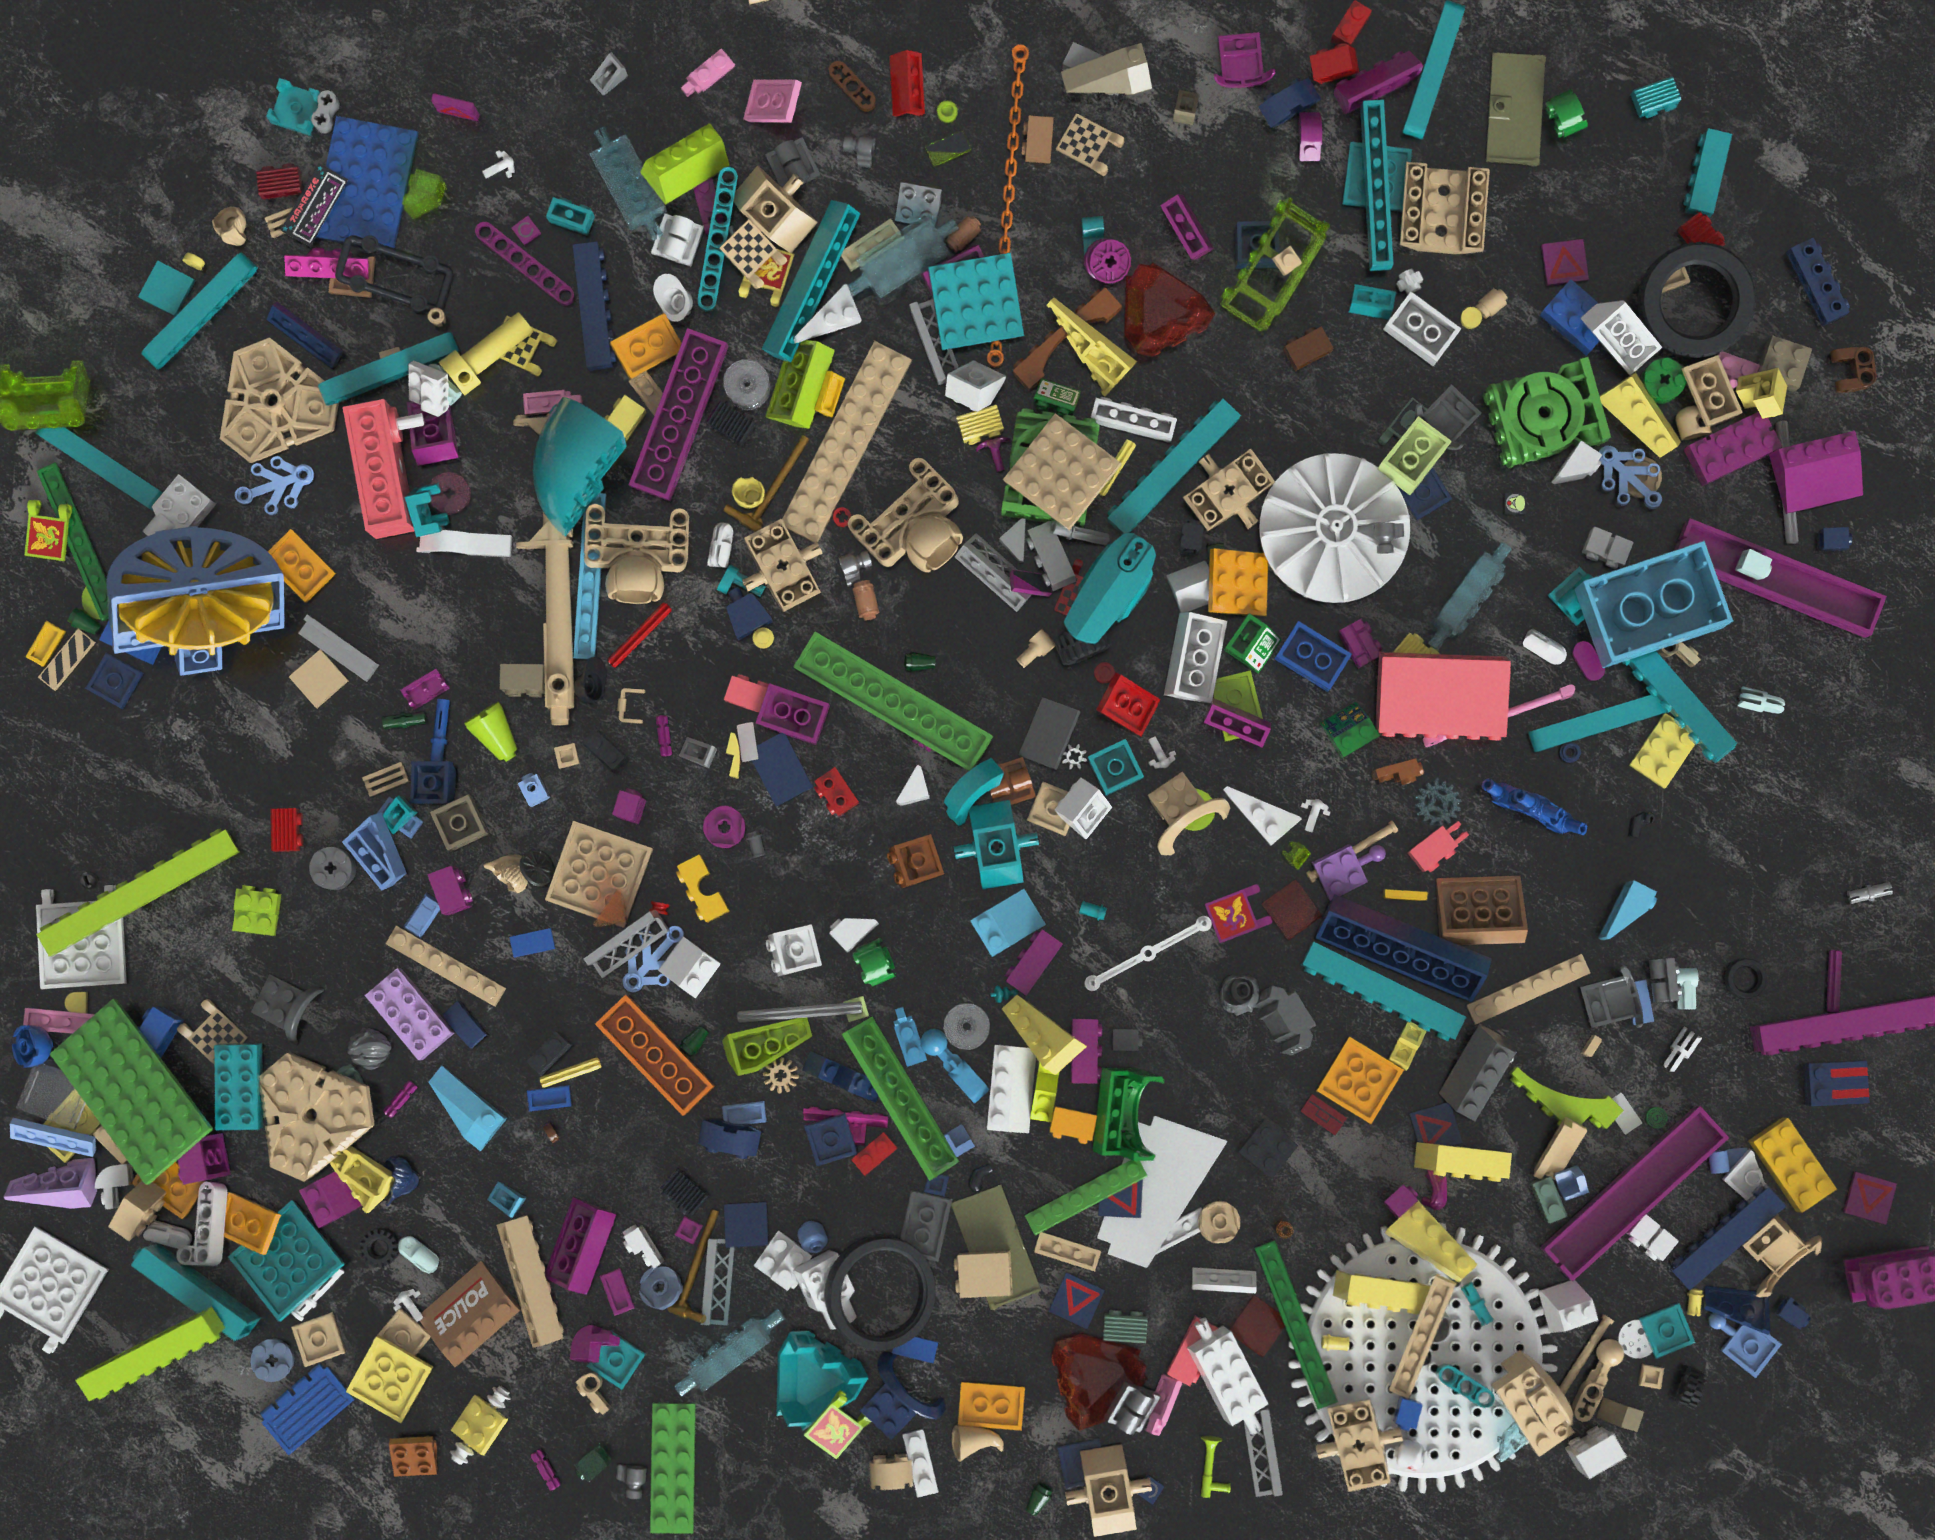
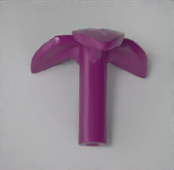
M1001 436L985 440L978 445L976 451L978 452L981 448L988 446L992 452L996 471L1005 470L999 447L1001 442L1011 443L1010 438Z

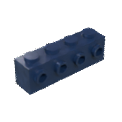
M1811 238L1790 248L1786 254L1823 327L1846 316L1850 312V306L1847 299L1843 298L1839 291V282L1833 278L1829 262L1824 260L1821 254L1822 248L1820 244L1815 242L1814 238Z

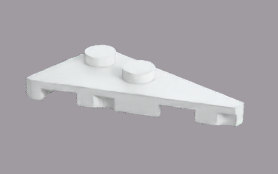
M847 284L794 337V343L859 324L862 321Z
M1228 786L1223 789L1225 794L1270 846L1301 820V817Z
M1748 1149L1730 1169V1172L1722 1178L1746 1200L1753 1196L1752 1192L1758 1186L1766 1185L1755 1159V1154L1751 1149Z

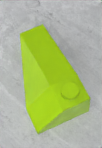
M805 1017L727 1034L722 1043L727 1061L737 1076L759 1071L811 1038L812 1033L808 1019Z

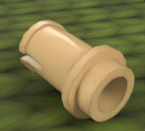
M433 308L428 312V319L434 325L441 327L443 326L442 322L446 323V317L440 308Z

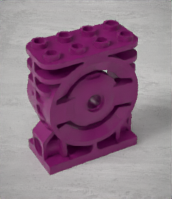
M1927 1245L1843 1260L1850 1299L1853 1303L1866 1301L1868 1307L1891 1309L1935 1301V1249H1929Z

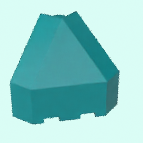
M809 1331L790 1332L778 1352L777 1416L783 1415L787 1426H800L802 1431L813 1424L831 1403L839 1390L843 1391L847 1397L846 1403L840 1407L842 1408L857 1398L868 1379L859 1360L853 1357L850 1360L840 1354L842 1350L828 1342L826 1344L821 1343Z

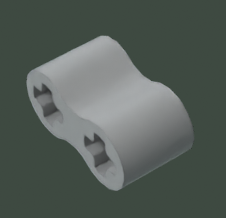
M328 90L322 91L318 95V108L311 118L315 128L320 133L325 134L333 129V116L340 107L337 97ZM325 118L326 122H322L320 125L319 121H323Z

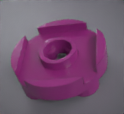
M729 806L715 808L705 817L703 823V831L706 838L719 848H730L739 844L746 830L745 820L742 815ZM723 821H727V825L730 826V830H727L726 833H722V829H719V825H722Z

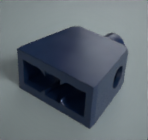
M739 587L728 592L733 603L728 605L726 609L738 640L773 622L771 616L752 593L744 597Z

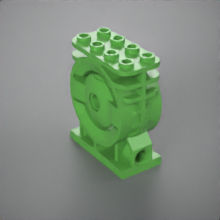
M1589 357L1562 365L1557 373L1538 372L1520 378L1516 377L1509 381L1504 380L1498 384H1489L1486 388V393H1483L1485 404L1489 405L1491 411L1489 413L1490 423L1495 425L1497 433L1494 434L1497 445L1501 446V462L1508 468L1559 454L1571 444L1576 446L1580 441L1588 446H1599L1611 438ZM1547 385L1561 392L1570 405L1571 417L1567 428L1563 432L1566 438L1564 442L1560 429L1564 426L1568 417L1567 406L1563 397L1557 392L1548 389ZM1525 386H1526L1528 395H1527V397L1523 400V402H1522V404H1521V406H1520V410H1519L1520 421H1521L1523 427H1524L1529 433H1531V434H1533V435H1535V436H1539V437L1541 438V442H1542L1543 447L1540 446V443H1539V441H1538V438L1531 436L1530 434H1528V433L1522 428V426L1520 425L1519 420H1518L1517 407H1518V403H1519L1521 397H1522L1523 394L1525 393V391H1524V387H1525ZM1539 409H1545L1548 412V417H1541L1538 413ZM1586 412L1589 424L1582 426Z
M1022 409L1021 412H1017L1010 454V470L1027 450L1028 447H1023V445L1031 444L1053 417L1054 413L1042 412V414H1036L1031 409ZM1063 415V420L1097 444L1100 425L1096 423L1095 419L1084 418V421L1075 420V416ZM1010 485L1005 486L1001 516L1045 523L1056 521L1037 506L1022 505L1023 495L1012 489ZM1087 509L1077 520L1075 526L1084 528Z

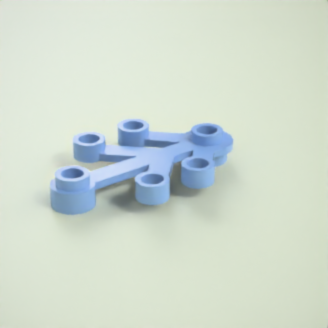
M1604 446L1599 450V453L1602 454L1599 461L1604 466L1602 488L1605 491H1612L1615 487V481L1612 479V468L1614 467L1619 472V495L1617 497L1619 505L1625 506L1630 501V495L1628 494L1629 482L1645 497L1644 503L1649 509H1656L1660 506L1662 502L1661 494L1648 489L1635 476L1649 475L1650 477H1656L1660 472L1659 465L1652 463L1649 466H1624L1620 462L1623 460H1633L1636 463L1642 462L1645 458V452L1642 449H1636L1633 452H1618L1612 446ZM1606 453H1611V454H1612V458H1611V459H1607V458L1605 457V454H1606ZM1636 453H1641V454H1642V458H1641V459H1637V458L1635 457V454H1636ZM1655 467L1657 472L1651 473L1650 468ZM1605 482H1611L1612 487L1607 488ZM1621 496H1626V497H1627V501H1626V502L1620 501V497H1621ZM1651 496H1656V497H1657V501H1656V502L1650 501V497H1651Z
M274 456L270 462L271 466L277 470L283 469L291 473V475L282 477L265 469L261 464L255 463L251 467L252 474L257 477H265L272 482L252 489L239 487L235 491V499L241 504H249L253 497L275 490L270 501L264 507L267 514L275 515L278 512L277 505L287 485L294 483L290 495L285 497L284 503L289 508H295L298 504L297 497L303 485L310 484L314 479V471L310 466L301 464L296 467L285 462L281 457ZM277 459L281 461V464L279 466L274 465V462ZM260 466L261 472L255 473V468ZM307 472V477L302 479L301 473ZM243 493H248L246 500L242 499ZM290 498H294V503L292 505H288V500ZM270 505L275 507L273 512L268 511Z
M678 926L670 927L667 938L652 955L651 945L642 950L643 965L638 971L636 965L638 954L628 960V973L623 978V986L627 991L637 992L641 990L643 985L659 984L660 986H667L669 984V978H667L665 984L660 983V977L665 976L663 974L658 975V977L644 976L649 970H658L664 961L658 960L673 943H678L684 936L682 928ZM675 930L680 933V936L676 939L672 937V933ZM640 934L639 937H640V940L642 941V944H643L644 939L642 938V935ZM631 978L637 979V984L635 986H632L630 984Z

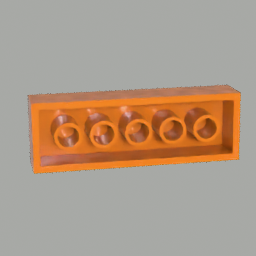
M625 994L595 1023L682 1116L686 1115L715 1087L710 1079L629 995Z

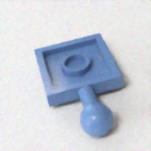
M1715 1313L1709 1316V1324L1712 1328L1722 1329L1730 1336L1720 1351L1755 1378L1782 1345L1771 1335H1766L1742 1324L1735 1330L1726 1323L1725 1317Z

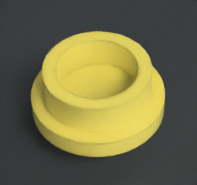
M759 628L753 634V642L759 648H768L774 641L773 633L768 628Z

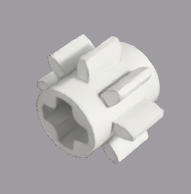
M1409 269L1399 275L1400 280L1396 284L1400 292L1405 290L1407 295H1409L1410 292L1414 293L1421 289L1420 283H1422L1423 278L1419 271L1414 273L1413 269Z
M1079 744L1073 749L1068 745V753L1064 752L1063 754L1067 756V759L1063 760L1062 763L1068 762L1070 770L1076 765L1081 769V761L1087 762L1085 758H1082V755L1087 751H1080ZM1071 752L1080 754L1078 762L1069 760Z

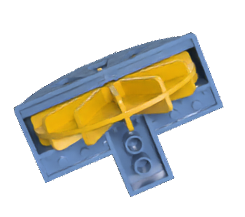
M198 526L157 531L155 534L136 541L122 551L114 560L108 572V616L112 631L114 653L169 646L170 654L175 655V662L180 676L221 670L222 646L236 641L245 645L250 642V634L284 628V575L282 570L279 569L277 562L263 547L248 538L232 532L212 528H198Z

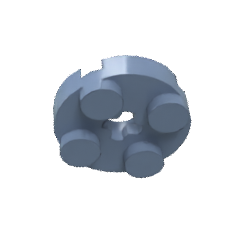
M652 1267L643 1274L640 1280L639 1293L641 1299L648 1306L659 1310L672 1306L683 1291L679 1275L669 1267ZM657 1284H664V1290L657 1293Z
M271 1338L262 1341L253 1349L250 1363L258 1379L276 1382L285 1378L294 1366L295 1358L293 1350L289 1345L280 1339ZM270 1354H273L274 1358H278V1362H275L274 1366L267 1362Z

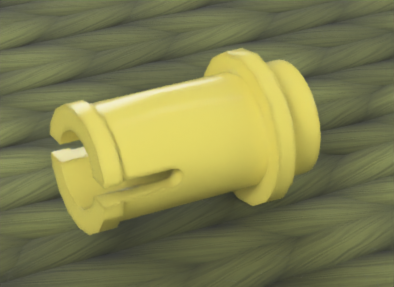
M1692 1288L1687 1292V1295H1689L1688 1315L1695 1316L1696 1314V1316H1701L1702 1297H1704V1294H1702L1703 1290Z
M1330 1334L1323 1335L1321 1346L1326 1351H1329V1349L1348 1351L1349 1337L1330 1336Z

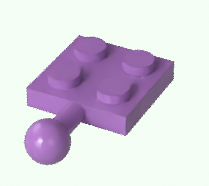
M1348 844L1312 862L1328 899L1331 901L1334 894L1341 896L1367 883L1368 881L1361 866L1371 861H1382L1385 858L1386 852L1382 846L1374 845L1370 848L1368 854L1357 859L1352 846Z

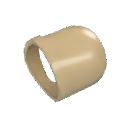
M1697 406L1685 407L1676 415V425L1682 441L1713 434L1711 426L1699 427L1698 420L1701 418V414Z

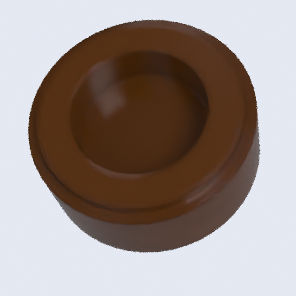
M550 1122L542 1125L552 1143L559 1140V1136Z

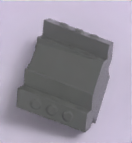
M1275 986L1259 992L1255 1008L1261 1009L1259 1019L1263 1020L1273 1036L1272 1041L1282 1043L1280 1053L1294 1055L1309 1048L1313 1037L1310 1029L1316 1026L1297 993L1294 990L1286 993L1283 988Z

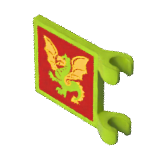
M29 500L27 504L29 516L25 556L65 561L72 505L60 504L58 508L59 518L40 516L41 501Z
M841 1390L835 1394L831 1403L804 1433L805 1437L835 1459L840 1456L859 1432L871 1422L863 1413L860 1414L856 1421L840 1409L847 1401L846 1394Z

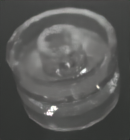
M742 359L734 362L727 369L724 375L723 386L728 399L736 407L752 410L760 407L767 401L771 383L766 370L760 363ZM745 382H749L750 385L745 387Z
M964 1003L955 1006L948 1012L944 1020L946 1038L959 1049L970 1050L977 1048L985 1042L989 1035L990 1023L988 1016L982 1008L974 1004ZM968 1022L971 1024V1028L965 1031L963 1024Z

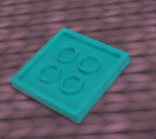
M1350 142L1343 205L1366 207L1362 143ZM1387 146L1391 211L1402 212L1406 162H1411L1412 149Z

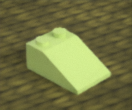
M1418 416L1381 462L1378 470L1392 481L1394 480L1399 488L1411 495L1452 441Z

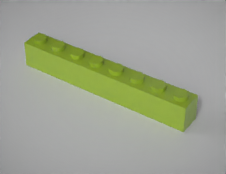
M211 1306L86 1370L75 1381L88 1401L95 1398L100 1400L110 1393L109 1391L113 1390L116 1392L123 1388L126 1382L132 1384L141 1378L140 1375L145 1374V1376H148L157 1369L156 1367L164 1368L173 1361L172 1359L176 1358L179 1360L188 1354L189 1350L192 1349L195 1352L202 1348L205 1342L213 1343L220 1338L219 1333L225 1329V1326Z

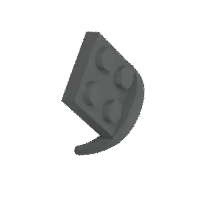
M1453 385L1424 413L1421 403H1418L1415 407L1416 418L1419 416L1452 441L1447 447L1449 450H1459L1464 446L1463 443L1454 441L1481 415V412Z
M1627 966L1620 967L1623 976L1580 987L1592 1028L1635 1017L1637 1028L1643 1026V1010L1632 973Z
M269 974L251 1013L285 1030L288 1040L297 1045L296 1033L300 1018L308 1004L314 997L324 992V988L316 986L304 992Z

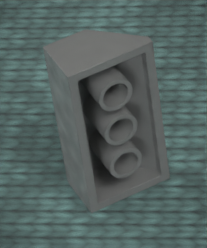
M1479 1024L1440 1089L1439 1094L1456 1112L1476 1121L1517 1051V1043Z

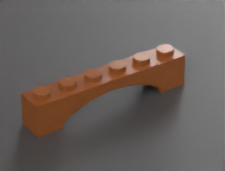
M1105 287L1102 291L1096 290L1090 296L1092 300L1086 305L1082 303L1077 307L1075 313L1088 324L1098 321L1107 323L1121 311L1122 305ZM1059 325L1060 328L1056 332L1052 330L1048 333L1042 345H1035L1028 352L1030 355L1025 360L1021 358L1014 364L1013 375L1028 392L1032 391L1040 383L1041 378L1045 379L1043 370L1046 362L1055 348L1068 335L1062 325Z

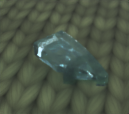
M1515 1421L1506 1429L1502 1436L1497 1437V1442L1500 1443L1499 1455H1496V1460L1498 1462L1504 1461L1527 1442Z

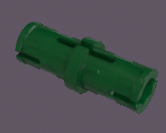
M424 710L413 713L401 712L397 715L382 716L384 730L396 727L408 728L411 725L426 724Z

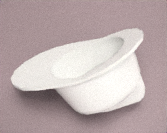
M672 274L659 276L653 286L656 301L669 320L680 321L684 319L686 315L691 313L693 306L691 294L684 289L676 276Z

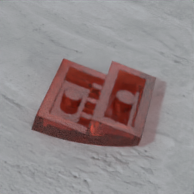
M1296 879L1262 903L1263 908L1287 940H1290L1322 917V914Z
M1254 1295L1242 1313L1237 1317L1230 1331L1236 1339L1259 1356L1264 1357L1285 1327L1280 1313Z

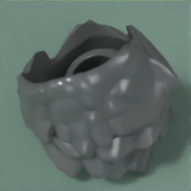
M1230 975L1226 977L1220 991L1223 1009L1229 1013H1234L1236 1016L1247 1011L1252 1012L1259 998L1257 979L1250 975Z
M362 1028L360 1032L350 1037L347 1053L355 1064L368 1070L378 1068L381 1062L386 1059L392 1047L386 1036L379 1031Z

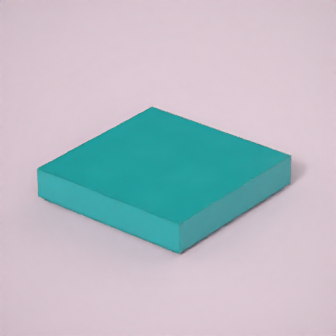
M157 261L138 297L176 317L195 280Z
M1678 1302L1639 1318L1656 1359L1695 1343Z
M613 1332L612 1335L620 1337L619 1346H601L599 1363H589L587 1367L622 1390L646 1353Z

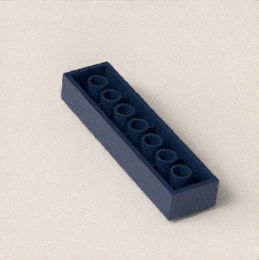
M1334 894L1320 922L1316 935L1318 940L1472 1003L1488 976L1492 958Z

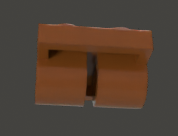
M1023 757L998 765L1004 772L1000 785L989 790L993 802L1010 800V804L1014 805L1036 797Z
M433 1437L392 1438L389 1440L394 1477L437 1474V1444Z

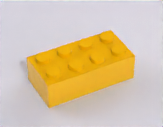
M1782 1117L1748 1140L1796 1212L1803 1213L1837 1190L1789 1118Z

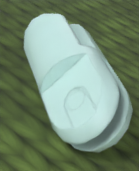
M1742 686V694L1739 697L1741 701L1738 702V707L1778 714L1784 711V707H1782L1785 706L1784 699L1768 695L1764 691Z
M405 1236L400 1239L398 1250L401 1255L423 1272L430 1274L436 1271L439 1258L435 1253L412 1236Z

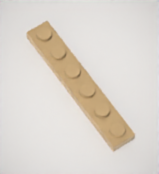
M399 926L394 928L386 942L388 946L495 1007L506 990L502 985Z
M1579 954L1478 999L1473 1003L1467 1004L1466 1007L1474 1025L1586 976L1590 974V970L1583 955Z
M1436 1274L1389 1391L1407 1399L1410 1398L1457 1284L1456 1282Z

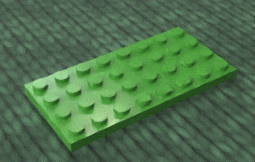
M112 999L50 1053L56 1064L146 1185L152 1183L213 1130L212 1126L117 999Z

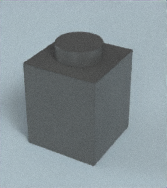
M1112 1029V1050L1138 1051V1046L1142 1047V1034H1139V1030Z

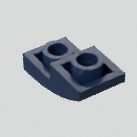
M457 1001L442 1014L453 1030L471 1049L487 1035L477 1019L471 1017L462 1002Z

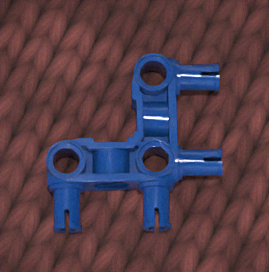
M1485 779L1482 783V788L1491 794L1493 803L1506 809L1527 814L1556 833L1563 834L1570 831L1584 835L1587 831V824L1574 820L1570 813L1539 794L1530 793L1503 782L1496 783L1491 779Z

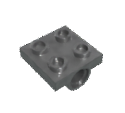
M902 179L895 221L936 228L943 187Z
M1675 958L1649 960L1651 979H1660V983H1651L1653 1001L1679 1000L1682 990L1680 983H1677L1676 975L1679 974L1678 962H1675Z
M1124 1382L1104 1418L1107 1422L1116 1424L1118 1428L1128 1434H1134L1135 1431L1141 1432L1161 1396L1155 1391Z

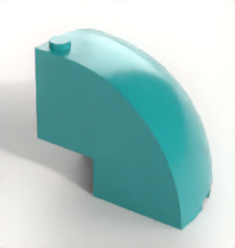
M562 397L558 404H555L550 410V416L545 422L538 438L533 458V482L544 514L551 524L566 537L586 512L587 508L604 489L602 477L625 450L627 444L623 432L612 423L579 402Z

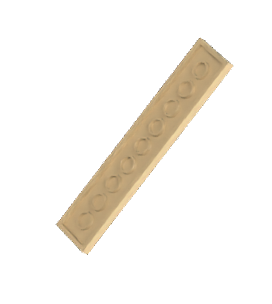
M874 341L782 519L788 530L814 543H818L912 359Z

